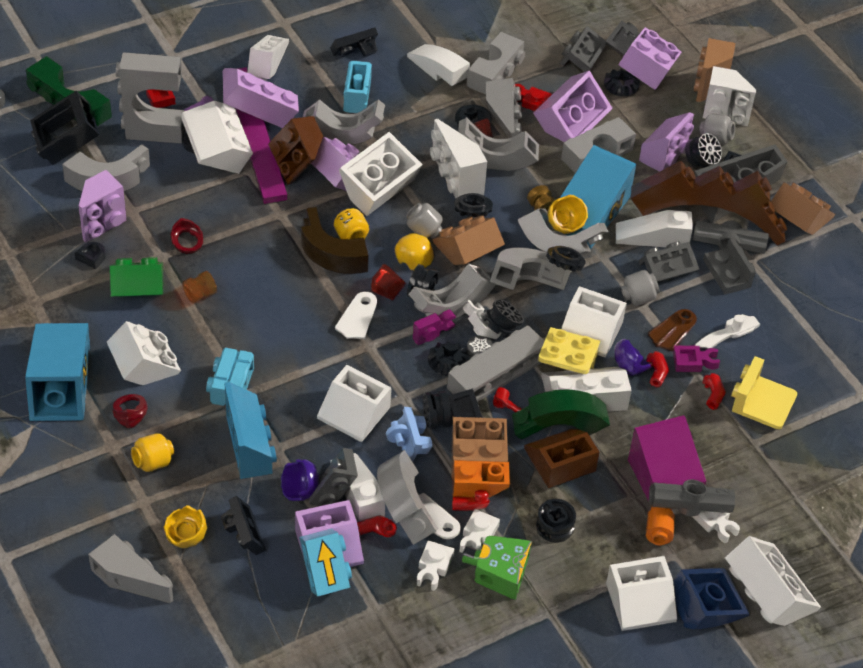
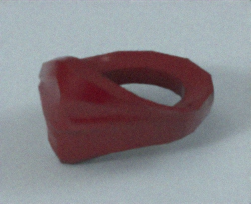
M180 218L172 227L171 242L179 252L192 254L201 249L204 242L203 234L199 226L194 222ZM189 232L196 237L197 244L191 248L181 246L178 242L179 234Z
M129 394L118 398L113 404L112 411L114 418L119 424L131 429L142 421L147 413L148 405L143 396ZM136 400L140 402L135 409L122 410L120 407L126 401Z

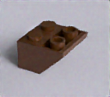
M314 116L291 119L268 143L287 185L292 184L316 158L323 134Z
M569 429L524 445L525 451L548 488L596 471L600 452L589 434L585 431Z

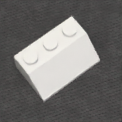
M212 101L182 112L180 116L198 163L239 174L253 152L235 108L225 103Z
M388 132L343 165L339 172L349 199L368 216L413 182L423 164Z
M619 367L593 368L589 370L588 374H581L570 370L542 373L545 392L561 389L579 390L599 398L606 404L607 412L628 410L632 390L625 369Z
M748 536L725 557L730 564V572L735 578L743 582L746 587L744 589L745 593L751 600L759 604L761 607L760 613L767 622L786 626L821 608L775 544Z

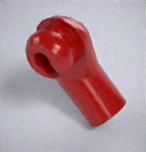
M655 351L647 355L646 362H649L651 367L655 368L650 378V384L654 387H661L669 372V367L664 355Z
M711 373L704 376L703 384H705V388L711 389L712 392L706 405L710 409L716 410L722 402L726 390L721 377Z
M477 490L474 493L475 497H453L452 510L473 511L475 509H485L490 503L488 499L489 493L486 490Z
M381 515L357 522L359 536L374 532L388 538L394 536L397 531L396 523Z

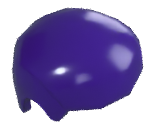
M622 339L617 342L614 355L619 368L625 369L630 376H637L651 369V365L632 346L630 340Z
M296 459V462L287 463L284 466L281 476V488L283 495L288 500L304 501L311 497L319 486L320 474L316 465L306 459Z

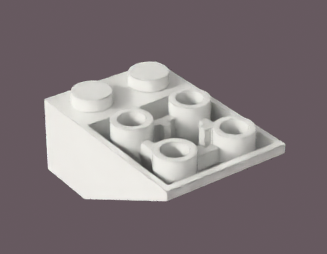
M435 119L434 130L431 131L433 147H430V155L432 160L437 162L441 177H445L449 192L453 193L455 198L467 193L484 195L487 160L479 145L439 119Z

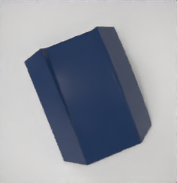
M725 568L681 569L673 579L676 608L686 628L693 630L711 628L750 616Z

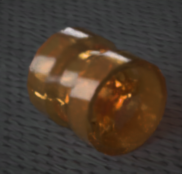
M203 271L196 278H188L182 282L184 292L191 303L201 301L205 295L212 296L217 293L215 281L208 271Z

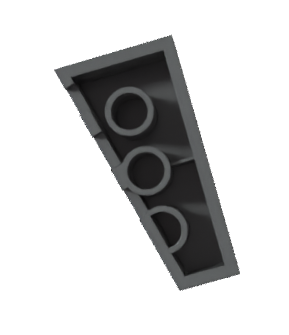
M775 144L696 170L694 174L696 178L720 165L724 173L728 172L733 183L758 171L761 177H766L770 185L781 179L787 160ZM700 205L711 223L716 222L731 212L718 207Z

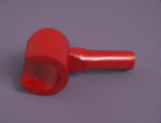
M502 387L497 389L493 398V404L496 408L507 407L514 412L521 410L520 407L508 400L510 393L507 389Z

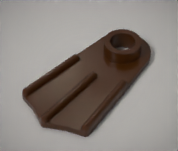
M688 309L678 310L649 331L648 336L656 347L673 351L674 345L678 346L696 324V315Z

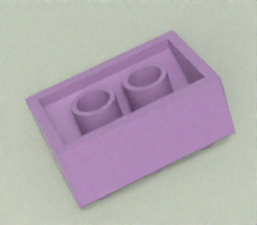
M225 68L223 70V103L281 128L299 112L298 95L282 89L271 82L264 81L253 76L251 73H246L239 69Z
M586 71L570 77L533 114L546 133L566 142L570 138L577 137L591 130L613 108L591 72Z

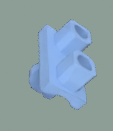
M404 407L403 416L391 422V427L386 431L388 441L401 446L402 451H406L412 462L417 454H428L433 445L431 437L420 436L426 429V421L424 416L414 415L412 407Z

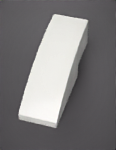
M424 44L407 53V57L436 81L442 78L453 86L468 76L470 63L443 47Z

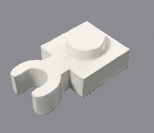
M470 300L467 301L463 306V310L469 315L468 319L474 327V332L480 336L498 339L502 332L497 334L487 326L489 321H484L483 319L485 314L483 306L478 302L474 306Z
M475 509L463 530V536L465 537L460 542L459 551L463 553L466 546L481 550V543L484 544L486 537L489 535L494 536L499 527L500 519Z
M701 511L699 515L692 516L708 533L715 529L718 532V538L723 543H727L730 537L726 531H730L733 535L737 536L740 530L737 523L728 520L730 513Z
M431 541L427 542L419 561V569L421 571L417 575V586L420 587L423 580L429 579L432 581L431 590L435 591L437 589L438 575L446 576L454 556V548Z

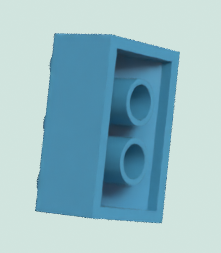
M231 382L224 383L226 418L240 479L272 474V463L277 462L274 446L269 447L268 441H271V432L269 425L264 426L263 420H266L264 404L259 405L257 394Z

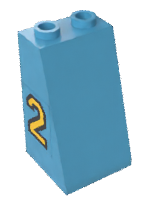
M593 145L561 197L574 195L582 199L587 206L588 218L582 228L565 235L577 234L597 223H605L606 227L610 225L631 196L636 163ZM587 242V244H588V246H589V248H590V250H591V248L594 246V244L590 245L589 242Z
M88 323L35 324L25 376L30 421L84 420L90 350Z

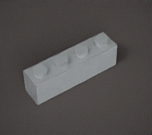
M528 325L521 330L514 331L509 337L500 342H495L489 349L475 354L462 365L453 367L448 373L447 389L452 394H456L473 388L477 402L495 392L499 387L505 386L541 364L538 357L544 340Z

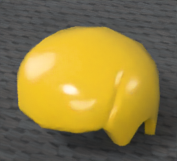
M567 195L556 199L551 203L547 212L548 220L554 230L563 234L579 230L584 226L588 218L587 206L582 199L574 195Z
M410 233L399 239L395 246V255L400 264L402 262L406 263L410 270H414L418 264L424 265V268H426L434 259L430 241L423 235Z
M188 505L182 509L174 510L166 518L164 524L167 540L179 548H189L200 543L207 531L206 519L202 511Z

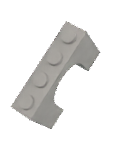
M123 53L121 62L116 64V77H120L117 92L119 95H122L119 102V111L123 112L121 129H125L126 139L182 143L185 126L180 115L184 110L155 108L144 103L137 95L139 92L149 89L179 91L182 77L181 57Z

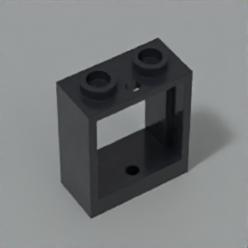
M74 91L30 120L33 129L31 134L36 140L38 155L42 159L46 158L53 165L100 135L90 103L77 91ZM76 118L77 125L52 141L50 136L52 132Z

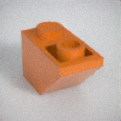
M454 460L453 497H475V491L486 490L489 493L488 498L509 488V462Z

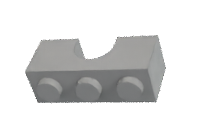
M500 32L490 44L489 60L478 57L468 69L467 87L486 95L487 81L510 77L516 65L521 64L524 60V41Z
M618 117L564 142L561 160L576 173L593 145L622 156L633 151L636 133Z

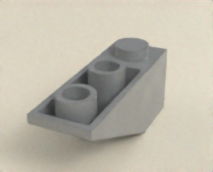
M513 78L487 81L486 101L491 115L508 138L520 134L522 128L521 124L518 123V119L522 118L520 105H517V101L521 100L520 88L515 87Z
M114 534L88 554L91 571L109 587L167 603L173 601V584L166 575H160L155 571L147 558H141L136 554L128 541H122Z

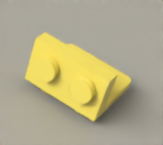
M550 327L538 360L548 365L581 374H588L589 370L595 366L600 341L588 336H581Z
M755 356L751 365L746 364L740 377L743 379L742 383L737 382L731 396L735 398L732 412L772 428L782 429L796 400L797 392L794 389L761 377L764 359Z

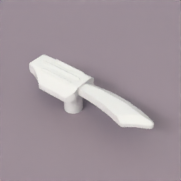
M735 315L734 318L727 320L725 329L707 335L697 342L695 346L706 349L713 348L730 337L738 338L753 332L760 326V323L754 316Z

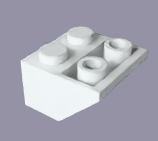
M713 66L703 118L706 119L710 114L728 115L735 124L748 127L756 89L736 70Z
M579 286L568 308L562 330L599 340L600 344L597 355L606 358L623 323L627 303Z
M126 321L107 341L124 380L146 385L181 372L176 362L177 358L167 343V337L160 331H153L140 324L135 325Z
M346 365L332 381L317 419L362 442L389 410L391 387Z
M665 556L610 565L606 585L622 631L677 621L673 579Z

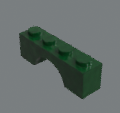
M47 56L26 69L27 86L31 91L44 97L48 103L56 104L74 92L63 86L62 66ZM95 89L77 91L90 103L97 127L112 117L110 99Z

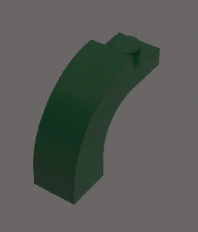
M561 389L534 395L528 398L529 406L512 414L515 435L521 440L546 427L559 424L577 427L581 431L587 432L589 436L610 426L606 404L596 396L579 390Z

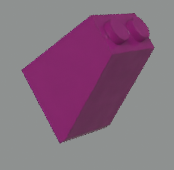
M684 415L634 428L628 462L647 500H649L651 483L683 485L686 480L693 479L706 485L707 481Z

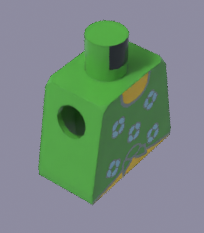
M489 535L485 539L482 550L466 546L462 562L476 566L474 580L476 583L516 600L529 559L532 541Z

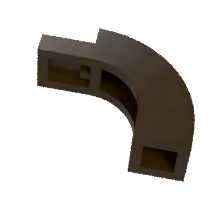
M317 207L307 208V218H303V226L301 227V245L306 255L320 267L333 272L344 274L368 272L369 255L364 237L338 239L328 235L321 227Z

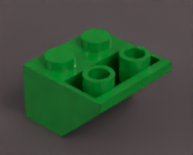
M157 257L142 258L139 263H132V258H119L115 260L116 263L110 265L111 296L163 295V262H158Z

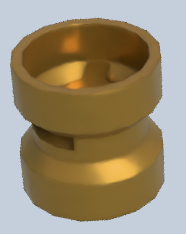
M545 185L536 186L527 195V199L530 205L534 207V211L546 209L548 212L549 206L555 201V198L551 197L552 194L549 188Z

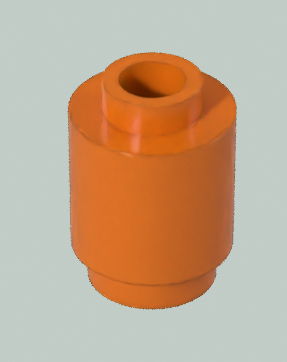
M651 507L647 514L646 538L651 543L662 546L673 540L675 515L672 512V508Z

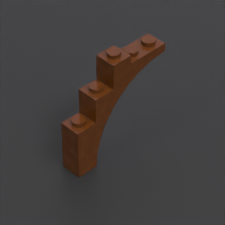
M681 160L631 186V200L643 216L660 209L679 205L718 207L737 213L752 221L764 232L768 233V236L776 245L785 242L786 224L782 218L778 219L775 215L774 206L770 201L771 185L766 177L762 178L758 171L733 183L728 172L724 173L719 165L695 178L693 170L690 167H686Z

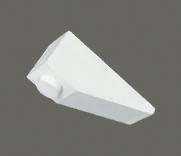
M267 35L251 47L247 73H251L253 76L264 81L274 76L289 44V39Z
M665 210L616 223V244L666 248L667 245L678 241L680 244L690 242L693 230L692 212Z
M353 453L358 477L344 495L347 500H350L356 521L359 522L378 515L385 517V502L379 484L359 456Z

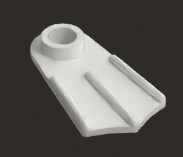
M370 292L358 293L335 326V330L345 336L346 339H365L377 305L376 296ZM367 301L369 304L364 305L362 302Z
M425 493L420 494L419 497L438 527L434 534L443 539L455 538L460 533L459 522ZM451 528L452 531L446 532L443 529Z

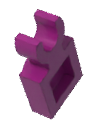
M449 309L442 312L439 316L434 313L415 321L413 324V340L415 343L420 345L433 341L436 337L440 336V331L454 328L455 324L452 320L456 318L455 314Z
M674 345L673 357L676 372H701L703 366L711 370L718 369L720 360L711 359L717 358L718 349L709 348L706 351H700V346Z

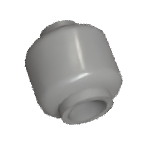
M710 114L700 124V135L705 133L712 134L719 141L720 145H726L734 138L735 122L728 115Z
M417 203L406 215L408 218L407 226L415 234L423 235L426 238H435L439 231L442 230L440 225L442 224L443 217L429 203Z
M646 270L626 276L624 279L625 286L621 287L625 301L630 300L634 306L653 301L657 296L656 292L660 291L654 274H649Z

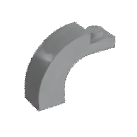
M378 99L361 112L342 114L332 110L321 100H318L304 110L303 117L314 116L323 137L331 140L337 138L345 145L348 143L357 144L373 137L375 127L383 121L385 104Z
M467 117L459 121L458 132L479 145L487 160L488 169L517 170L538 162L539 144L526 131L508 139H494L484 135Z
M140 145L124 158L109 163L92 160L83 153L78 152L62 164L64 180L74 188L83 191L85 180L107 170L123 186L124 191L129 190L140 183L139 174L150 166L149 149Z
M537 209L517 219L530 242L544 252H547L550 247L566 246L576 250L581 255L591 252L587 242L590 245L597 243L603 239L602 235L608 232L605 223H597L571 236L562 234L554 230L550 224L546 209Z
M509 248L499 253L490 282L514 290L517 281L533 280L564 290L571 271L551 264L546 257L547 252L529 248Z
M468 264L461 274L448 286L435 291L414 287L409 296L415 301L414 306L419 311L425 313L426 316L434 313L439 316L442 312L451 309L456 318L465 314L463 306L468 300L475 306L477 302L480 303L492 291L496 284L490 282L491 276L483 267Z
M403 450L378 467L377 479L382 497L395 523L399 522L414 545L436 532L438 527L417 493L414 478L419 472L406 451Z

